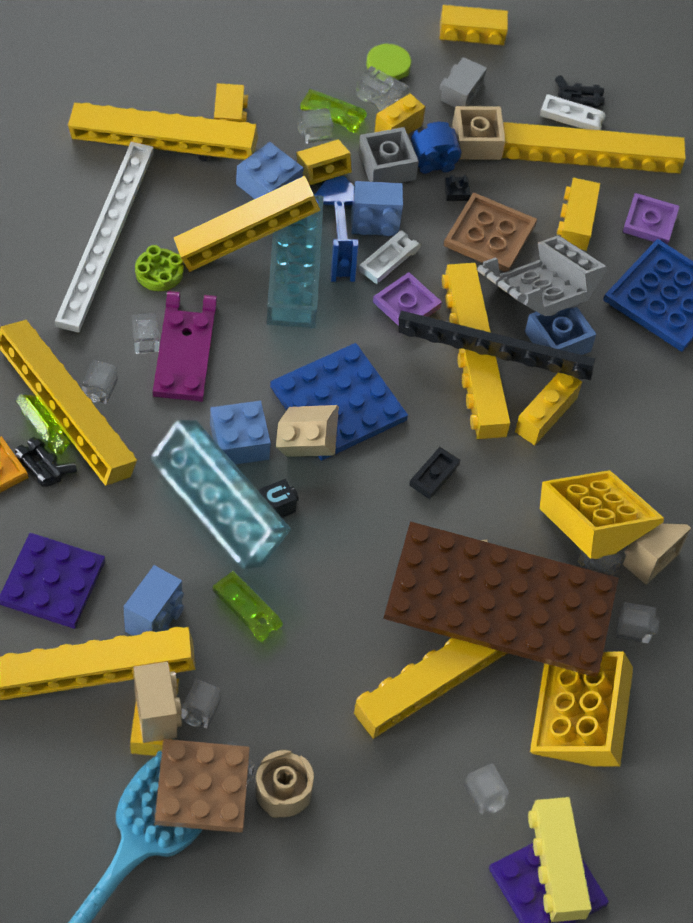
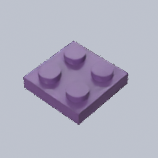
M635 193L623 233L653 242L659 239L668 245L679 206Z
M409 272L373 297V303L397 325L401 310L429 317L439 310L442 305V301Z

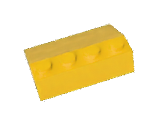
M611 470L542 482L540 510L590 559H599L603 556L613 555L664 522L663 516Z
M624 651L603 652L597 678L544 663L530 749L532 754L589 766L621 765L633 666Z

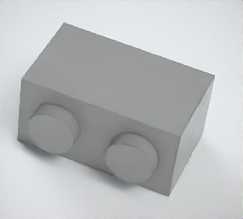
M463 57L458 65L454 64L448 79H443L440 85V91H442L440 101L453 107L468 106L484 84L487 68Z

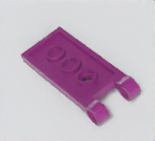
M167 291L165 315L153 385V397L203 402L217 296L204 295L202 313L179 311L180 292ZM185 331L191 332V335L185 336L182 333Z

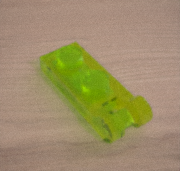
M309 89L300 103V110L342 125L352 133L358 132L361 126L360 122H363L367 116V112L363 108Z
M234 571L213 585V592L241 619L260 642L269 637L268 633L272 630L277 631L283 626L279 616ZM263 616L266 622L261 625L257 620Z

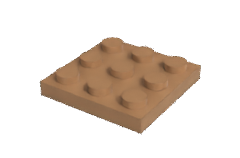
M473 192L447 235L444 247L482 263L496 257L499 270L507 272L511 270L536 226L537 219Z
M163 739L154 825L242 833L249 747Z

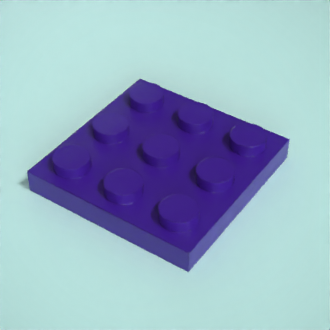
M29 533L0 593V605L75 629L103 568L105 556Z
M533 843L490 864L488 869L520 923H575L579 921L551 922L550 913L545 912L543 897L546 895L545 884H540L538 868L541 866L540 857L535 856ZM582 858L591 905L589 915L606 907L609 901Z

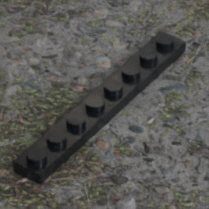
M402 310L398 318L399 333L409 337H418L433 343H442L457 349H466L481 355H490L505 361H514L529 367H538L553 373L570 375L577 379L591 381L595 358Z

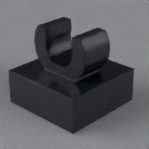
M454 175L445 177L446 201H468L470 199L467 175H463V177H454Z

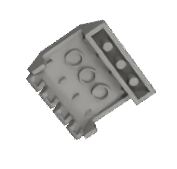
M559 235L538 242L540 256L538 261L500 274L498 259L495 257L484 261L483 265L477 268L479 273L487 277V279L513 298L543 316H552L558 311L574 308L580 303L588 301L607 271L606 265Z

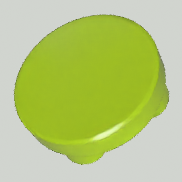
M380 44L369 51L366 66L368 71L378 78L379 83L387 85L391 81L400 80L410 74L411 57L404 48L398 45Z
M151 245L136 260V279L143 287L149 290H170L176 287L183 278V260L179 254L171 250Z

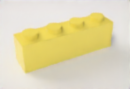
M570 797L535 800L532 810L528 812L530 828L535 829L536 838L533 839L535 856H539L541 866L538 868L540 884H545L546 895L543 897L545 912L550 913L551 922L586 919L591 911V905Z

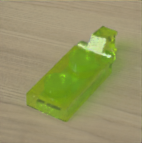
M20 394L16 399V403L22 409V414L32 422L36 432L48 441V448L55 454L62 455L71 444L64 436L63 430L36 396Z

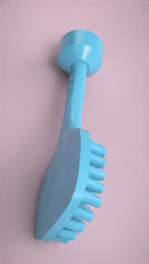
M158 751L155 757L142 766L125 788L116 811V825L122 837L118 850L103 877L68 923H91L117 886L137 865L150 856L169 857L176 855L190 845L203 830L154 825L162 751Z

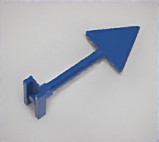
M344 175L326 180L314 195L318 205H334L337 239H333L331 282H336V277H350V282H355L358 239H347L344 205H352L354 186Z

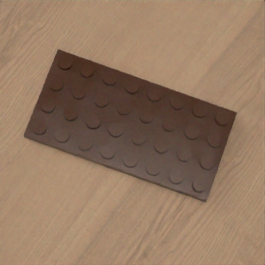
M410 521L383 619L597 678L618 578Z

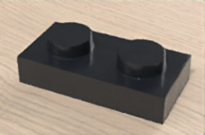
M439 447L411 478L409 486L428 499H431L459 467L461 460Z

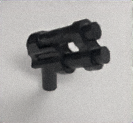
M562 75L555 78V82L559 86L558 98L581 105H589L592 108L604 106V88L600 87V85L593 84V87L581 86V83H575L573 86H569ZM581 95L592 96V98H591V97H582Z
M32 437L27 442L29 446L19 445L15 449L18 460L27 466L37 478L38 483L43 487L61 482V475L77 472L75 462L58 465L56 463L57 457L54 453H49L45 449V443L41 439ZM38 455L41 460L36 463L32 456Z

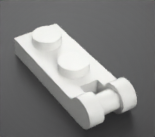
M548 94L540 112L542 117L590 130H601V124L604 123L606 114L601 110Z
M401 230L361 263L359 271L375 284H378L409 256L416 254L421 244L416 240H410L408 234Z

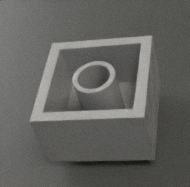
M404 127L360 135L358 155L369 182L401 183L416 180L419 161Z

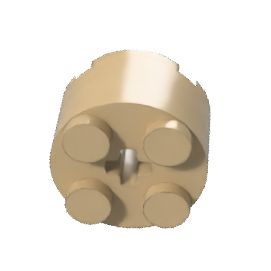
M279 750L267 755L261 762L256 774V799L259 805L274 818L291 817L300 813L309 805L312 796L314 773L310 763L303 756H298L288 750Z

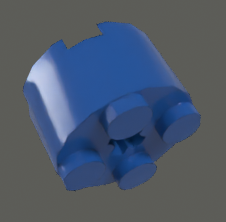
M433 122L427 124L428 128L420 133L416 130L411 136V144L419 161L418 167L420 172L426 174L433 170H442L443 172L453 170L455 168L454 164L461 158L462 153L455 129L451 128L447 122Z

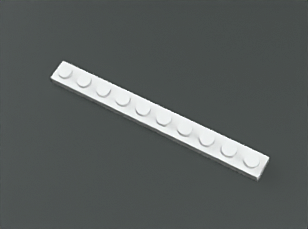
M136 142L130 143L55 319V327L80 332L153 156L154 149L152 146Z

